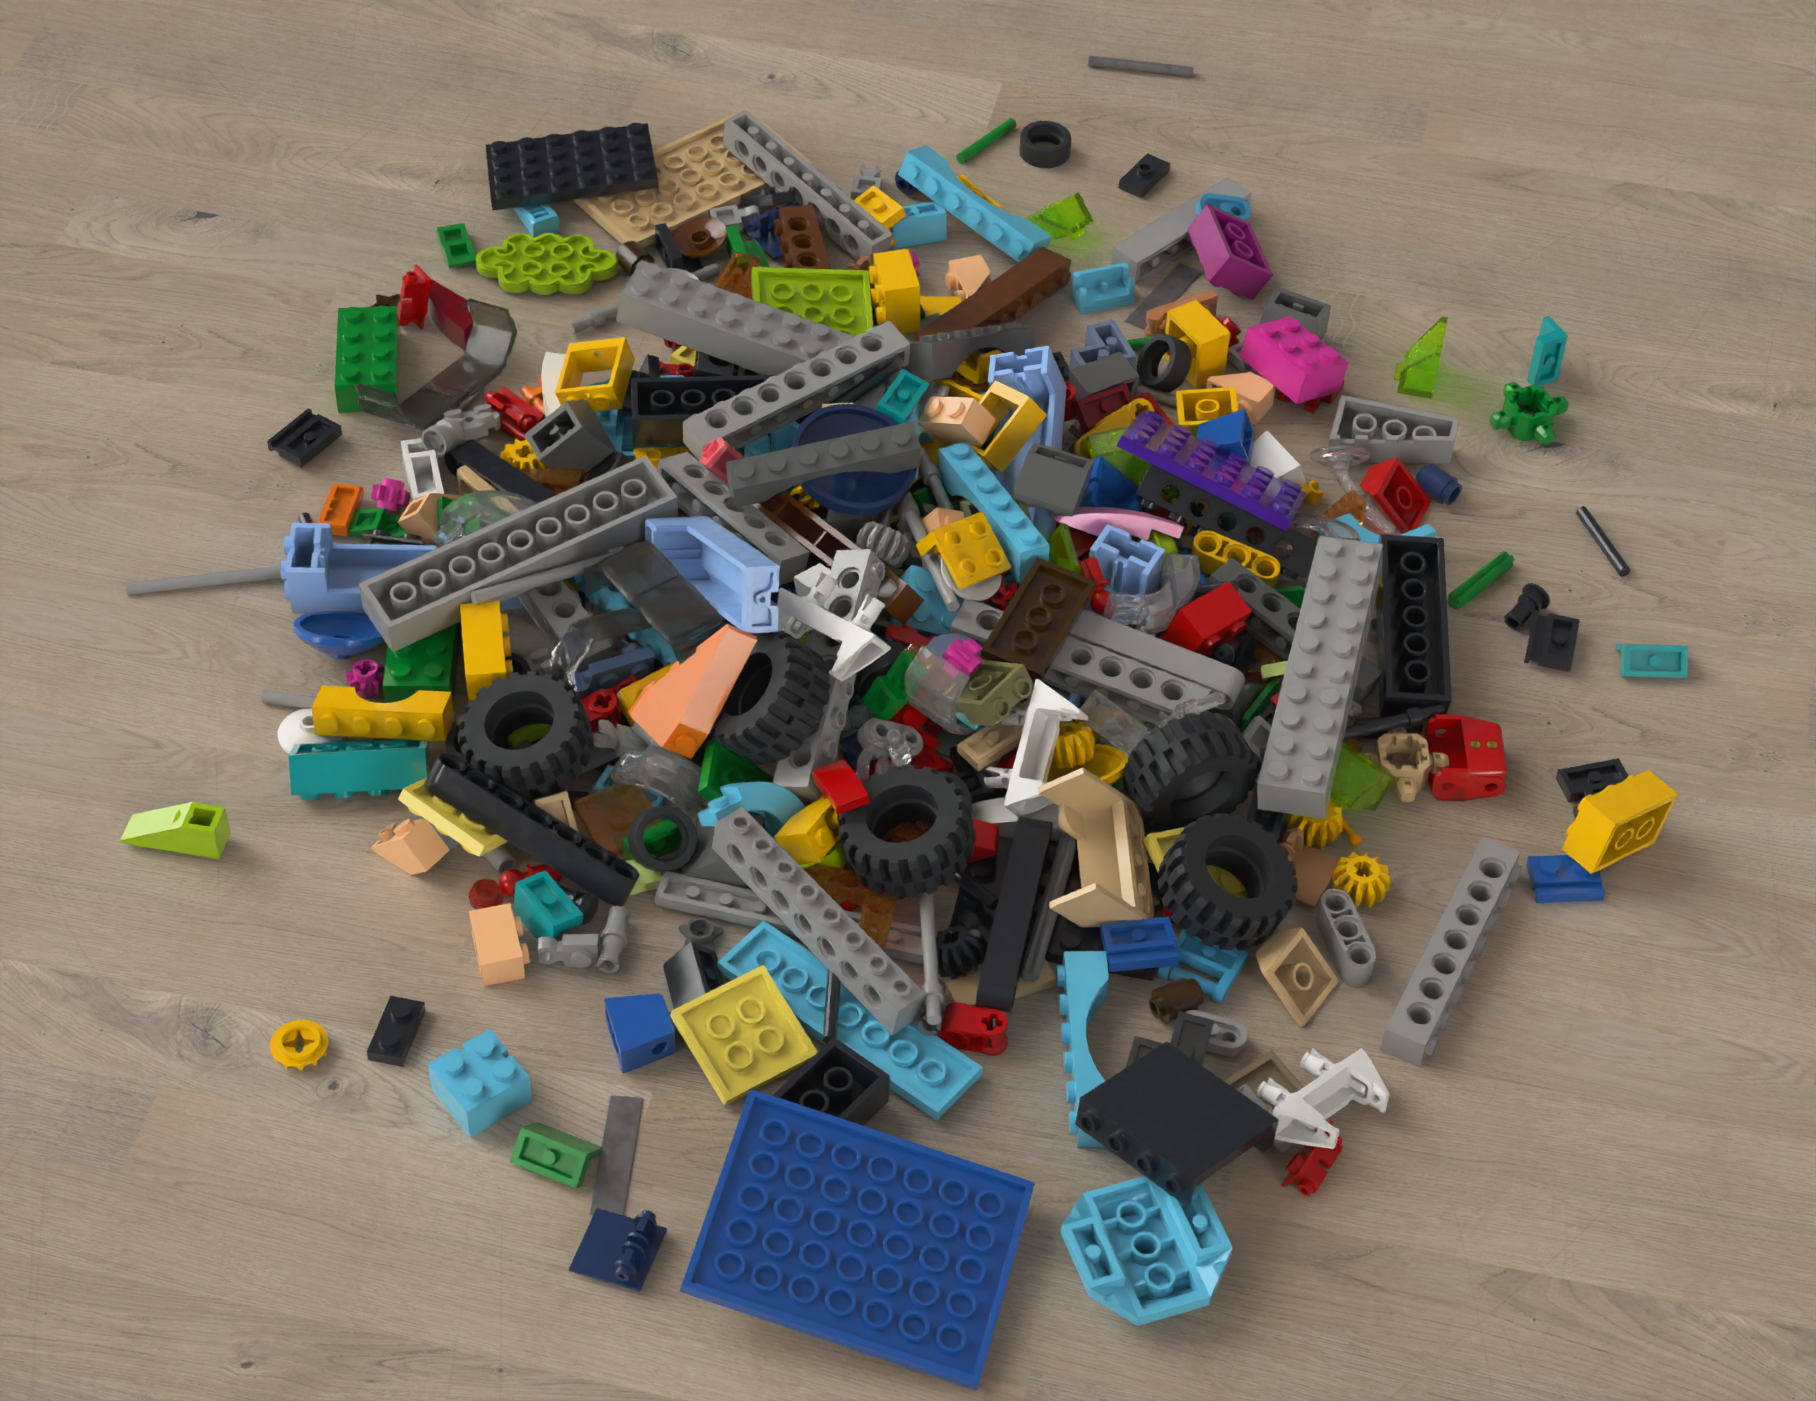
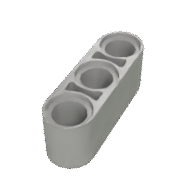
M1340 889L1326 890L1320 899L1316 919L1317 926L1344 983L1355 988L1364 987L1371 981L1376 951L1348 893Z

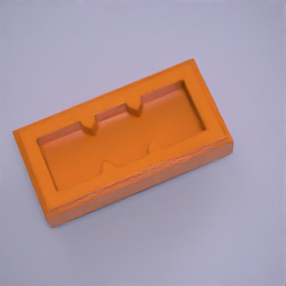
M333 483L317 523H330L332 535L348 537V529L356 509H359L364 496L363 487Z

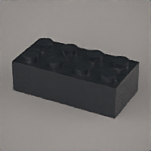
M833 1037L772 1096L864 1126L889 1102L890 1075Z

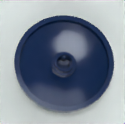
M856 404L831 405L810 414L800 424L794 435L791 448L898 425V423L882 412ZM917 468L891 474L874 471L843 472L811 479L800 483V486L815 501L829 509L849 515H872L891 509L904 499L913 484Z

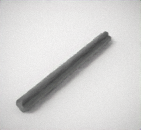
M1063 831L1020 969V976L1023 980L1035 982L1039 979L1058 915L1057 912L1050 909L1049 902L1063 896L1076 854L1077 840Z

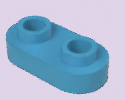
M1207 193L1200 198L1195 207L1197 215L1207 204L1245 221L1251 215V208L1248 202L1237 196Z

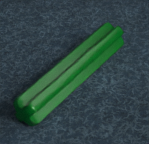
M1506 551L1498 554L1448 594V605L1453 606L1454 609L1462 608L1512 568L1514 557Z

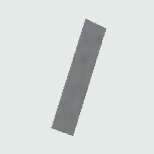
M1179 263L1133 311L1125 322L1145 330V327L1148 325L1146 323L1147 311L1174 302L1197 278L1201 271Z
M610 1096L590 1215H594L596 1208L624 1216L643 1098Z

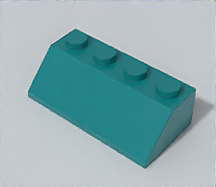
M377 739L294 744L288 755L291 795H300L302 800L318 799L320 794L334 793L336 798H347L354 796V792L368 791L369 796L387 795L388 790H403V788L429 775V741Z

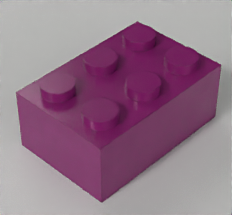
M1207 204L1187 228L1192 239L1191 243L1198 253L1199 262L1203 265L1206 272V279L1213 286H1221L1230 290L1236 296H1245L1253 300L1272 278V271L1249 222Z

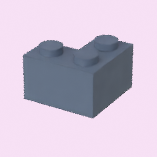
M1109 320L1087 325L1085 347L1071 350L1069 369L1073 370L1077 366L1089 364L1103 356H1109L1117 352H1121L1135 369L1137 356L1116 322Z

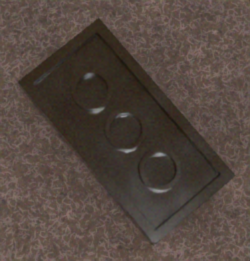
M1037 557L983 645L980 657L988 661L1024 664L1032 680L1039 679L1042 681L1095 592L1097 581Z

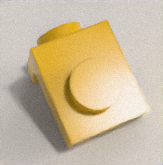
M995 350L982 355L973 352L965 357L955 371L963 375L964 379L976 384L986 382L989 375L990 355L1002 354V352Z

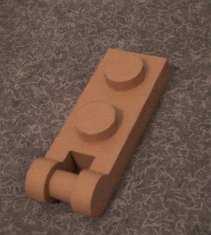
M1211 289L1148 310L1146 314V323L1148 325L1145 327L1144 337L1165 333L1167 311L1197 300L1215 317L1218 295Z

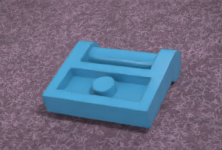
M1183 928L1176 940V949L1180 955L1179 962L1220 979L1219 983L1216 984L1177 967V965L1160 967L1158 977L1166 981L1170 979L1194 978L1199 983L1204 994L1211 996L1212 1001L1223 1005L1231 987L1248 960L1249 952L1236 950V947L1232 951L1221 950L1219 945L1215 944L1213 947L1201 944L1202 940L1195 936L1192 939L1185 933L1186 929Z

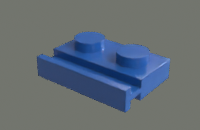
M1569 855L1528 856L1526 867L1532 890L1536 894V903L1603 901L1605 888H1602L1600 871L1593 874L1589 873Z
M1170 917L1101 924L1100 935L1109 963V972L1179 965L1180 955L1176 949L1177 943Z

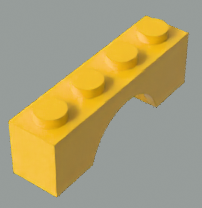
M322 685L311 707L315 735L445 742L455 720L452 693L444 691L419 690L401 701L374 703L359 697L355 687Z

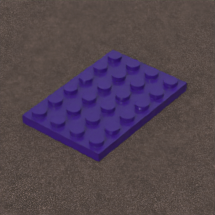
M1142 411L1121 435L1117 447L1284 531L1288 530L1306 495L1305 492L1301 491L1302 487L1291 480L1283 482L1273 477L1274 473L1263 466L1255 468L1247 464L1246 458L1237 453L1230 452L1228 455L1218 450L1219 445L1206 438H1203L1201 441L1191 436L1192 432L1189 429L1177 424L1173 427L1163 422L1164 417L1153 411H1148L1147 413Z

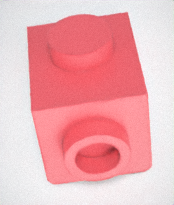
M719 437L716 441L711 440L705 446L701 453L703 457L700 462L728 485L726 462L745 457Z

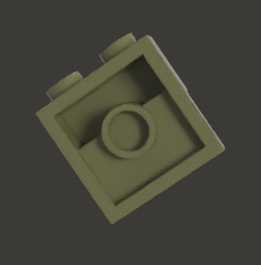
M984 660L968 679L962 676L937 701L944 711L965 713L970 724L992 727L1007 718L1014 705L1019 704L1024 698L1030 696L1034 683L1024 664Z

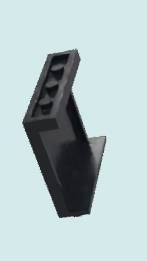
M1166 1041L1080 1097L1075 1125L1188 1207L1191 1205L1194 1189L1200 1183L1253 1146L1262 1153L1273 1147L1279 1119Z

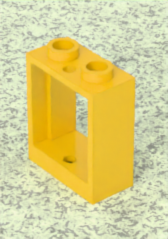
M626 337L569 343L555 391L560 405H563L566 401L587 400L593 412L622 409L635 361ZM612 370L609 384L580 387L583 373Z
M995 381L979 401L996 419L986 440L1009 410L1014 411V414L985 451L980 449L982 445L970 446L989 469L992 468L1003 473L1046 418L1047 414L1029 396Z

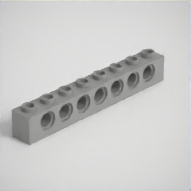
M745 109L725 120L723 146L771 187H775L777 192L794 191L796 201L792 202L793 204L798 203L799 206L813 205L819 228L857 260L860 256L868 255L873 259L874 253L891 251L893 234L750 112Z
M890 320L879 326H873L863 334L849 338L830 350L822 351L812 359L798 363L777 376H771L759 385L747 388L726 401L718 402L708 410L690 416L687 420L683 421V442L699 462L703 457L701 453L705 446L711 440L716 441L719 437L737 450L821 408L822 404L830 403L892 360L897 363L899 368L908 365L910 343Z
M871 549L836 550L830 576L839 582L834 587L829 598L824 602L823 607L825 610L846 621L849 619L853 620L867 594L877 599L881 581L885 576V565ZM815 630L810 648L823 657L830 671L838 659L837 653L842 642L839 643ZM829 674L831 680V688L827 690L829 700L822 710L824 714L821 721H817L813 728L815 731L810 737H806L803 740V745L797 751L792 750L789 757L778 762L773 783L788 789L802 802H814L823 796L811 771L832 764L838 754V742L842 728L846 723L849 701L854 693L856 674L843 682Z
M965 599L950 625V633L968 636L983 647L1004 611L990 607L984 602ZM1074 636L1067 637L1042 679L1043 682L1161 727L1167 725V722L1174 718H1184L1185 714L1195 713L1199 715L1200 712H1206L1211 692L1210 689L1196 682H1189L1178 678L1167 671L1157 670L1141 664L1135 659H1128L1112 653L1106 648L1096 647L1080 641Z
M743 807L715 823L712 849L813 954L838 977L841 983L892 1035L919 1018L925 993Z
M1481 837L1385 1028L1380 1051L1419 1067L1426 1054L1430 1056L1434 1054L1440 1038L1436 1033L1438 1029L1443 1031L1446 1029L1452 1011L1448 1010L1450 1004L1457 1006L1464 986L1460 984L1463 979L1469 981L1476 965V961L1472 959L1474 955H1482L1488 937L1484 935L1486 931L1493 932L1500 913L1496 912L1498 907L1504 909L1508 901L1511 889L1507 887L1509 883L1516 885L1522 870V866L1517 865L1520 850L1486 837Z

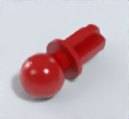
M1092 557L1080 562L1079 567L1083 576L1097 581L1096 590L1090 599L1091 609L1098 615H1108L1114 610L1116 599L1110 591L1105 590V587L1110 583L1109 580L1104 579L1098 560Z
M527 864L525 865L526 872L524 873L517 869H509L503 872L499 878V887L505 895L515 896L516 882L546 870L554 881H559L563 877L545 864L533 867Z

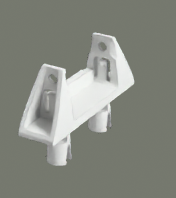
M820 571L807 596L799 597L781 587L777 602L778 631H784L799 639L807 628L810 627L839 643L842 642L837 653L838 659L832 670L829 671V674L839 681L843 682L891 649L888 644L870 631L873 622L876 621L880 612L885 607V604L878 599L872 598L867 594L857 611L856 617L853 620L849 619L846 621L825 610L823 607L824 602L829 598L834 587L839 582L830 575Z
M1039 679L1035 680L1029 706L1014 705L1009 716L1001 721L1005 726H1024L1013 769L990 766L986 770L995 777H984L987 788L1008 789L1003 806L1017 817L1027 816L1053 803L1038 793V787L1047 783L1060 730V721H1072V719L1088 721V716Z
M1312 1048L1311 1054L1309 1052L1305 1053L1300 1066L1302 1069L1318 1077L1298 1092L1289 1093L1286 1088L1269 1077L1268 1083L1263 1081L1257 1091V1096L1274 1107L1273 1116L1279 1119L1275 1139L1329 1149L1336 1147L1340 1130L1329 1124L1326 1119L1349 1104V1101L1352 1099L1363 1105L1368 1104L1384 1113L1390 1096L1375 1066L1362 1048L1336 1064ZM1325 1131L1330 1134V1137L1326 1135Z

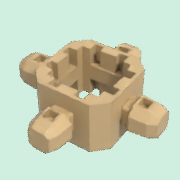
M1404 727L1388 730L1387 734H1383L1377 740L1374 754L1370 752L1355 755L1354 765L1357 772L1368 774L1375 772L1377 787L1386 793H1396L1402 802H1412L1416 797V793H1419L1426 787L1429 772L1435 774L1442 771L1443 768H1449L1448 755L1443 753L1431 752L1429 754L1425 738L1418 734H1407ZM1387 758H1391L1392 761H1402L1403 758H1408V762H1414V766H1417V768L1412 769V766H1401L1400 769H1396L1395 764H1390Z

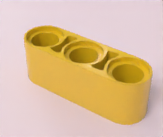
M1201 531L1194 538L1191 557L1200 571L1211 575L1231 558H1234L1272 588L1276 587L1281 567L1278 560L1273 556L1213 531Z

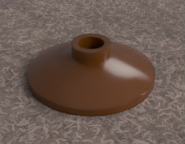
M713 217L696 218L683 224L675 232L673 239L682 257L702 258L713 254L724 245L727 240L726 226L721 220Z

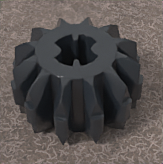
M961 922L954 927L949 925L944 931H937L938 973L941 978L950 977L954 980L959 975L966 977L969 972L978 971V965L984 963L987 943L974 924L965 925L964 922Z

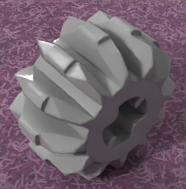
M872 521L865 523L863 528L860 529L856 545L862 550L871 549L884 565L899 568L902 567L904 560H907L912 543L907 536L902 535L899 531Z

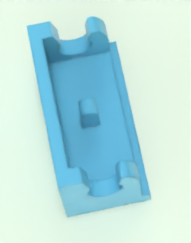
M935 201L903 206L907 216L890 228L896 245L892 247L893 249L947 240L946 212Z
M1127 262L1073 273L1071 298L1081 315L1134 304L1135 280L1134 277L1129 278Z

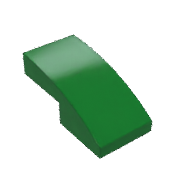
M464 223L437 227V237L449 268L476 264V255Z
M385 508L356 509L348 529L349 535L363 540L365 539L361 536L362 533L372 534V530L386 531L391 533V537L402 538L403 534H408L397 523L401 516L389 517Z
M911 649L904 650L900 653L888 673L875 679L862 702L876 718L889 721L911 699L931 672Z

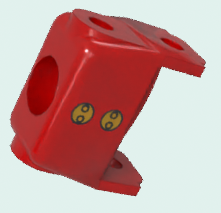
M1436 714L1435 718L1428 720L1424 737L1428 743L1429 754L1431 752L1443 753L1448 755L1449 768H1443L1442 771L1435 774L1429 772L1428 782L1432 795L1437 801H1468L1496 797L1505 791V779L1508 769L1502 729L1499 724L1462 715ZM1438 729H1445V730H1446V731L1443 732V733H1437V732H1435V731L1438 730Z

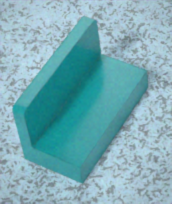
M1550 316L1543 318L1539 336L1536 338L1527 382L1530 385L1541 386L1558 379L1568 335Z
M902 369L877 404L875 410L889 416L898 424L905 423L926 393L930 383Z
M1616 644V650H1621L1620 676L1687 678L1688 646Z
M546 870L516 882L513 911L517 916H520L523 924L537 940L541 937H551L558 940L559 933L582 924L583 913Z

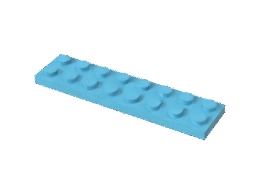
M762 921L717 962V968L725 977L732 981L764 965L803 1029L824 1043L823 1025L827 967L812 952L767 922ZM841 983L837 1039L890 1075L889 1089L936 1121L982 1076L983 1067L936 1035L922 1033L919 1030L918 1023L915 1021L892 1035Z

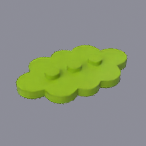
M519 233L507 237L503 241L502 247H488L481 250L476 256V268L485 277L498 278L499 286L507 292L520 293L530 289L532 292L540 295H550L558 290L566 294H580L591 288L593 281L607 280L615 276L618 271V260L615 254L608 250L595 249L593 240L583 235H571L563 238L555 233H544L537 237Z

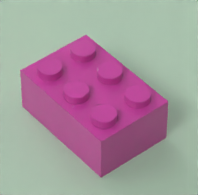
M1285 317L1249 327L1239 357L1296 404L1340 392L1349 363L1336 350L1330 348L1317 335L1311 333L1297 319L1292 317Z

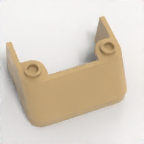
M1080 768L1039 786L1038 793L1058 805V824L1062 831L1077 840L1082 889L1050 901V909L1083 928L1100 927L1102 923L1153 918L1154 910L1147 850L1143 843L1145 839L1143 818L1136 803L1085 768Z

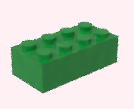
M397 306L338 308L334 385L338 413L399 410L401 332Z
M461 621L395 652H392L388 646L383 679L385 703L404 700L419 690L451 692L452 701L454 700L462 628Z

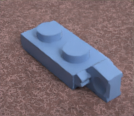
M645 647L588 664V670L566 676L565 681L571 685L573 691H576L580 698L587 697L595 691L601 689L608 690L632 674L637 680L649 675L654 671V654L651 647Z

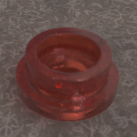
M492 879L478 880L473 884L469 892V902L476 910L501 905L504 900L503 891L498 883Z

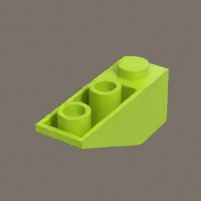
M189 802L132 814L120 841L122 844L220 859L231 833L225 807Z

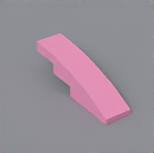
M1078 507L1072 517L1065 514L1057 516L1051 512L1049 515L1060 523L1098 537L1107 524L1123 529L1130 533V535L1146 541L1152 529L1179 539L1184 528L1174 521L1148 513L1112 507Z

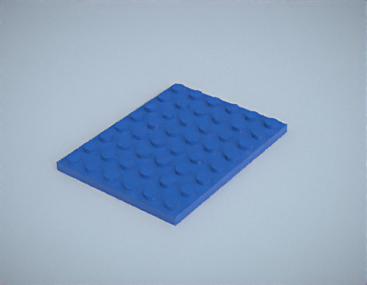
M750 1089L687 1267L680 1292L976 1390L985 1365L1035 1182Z

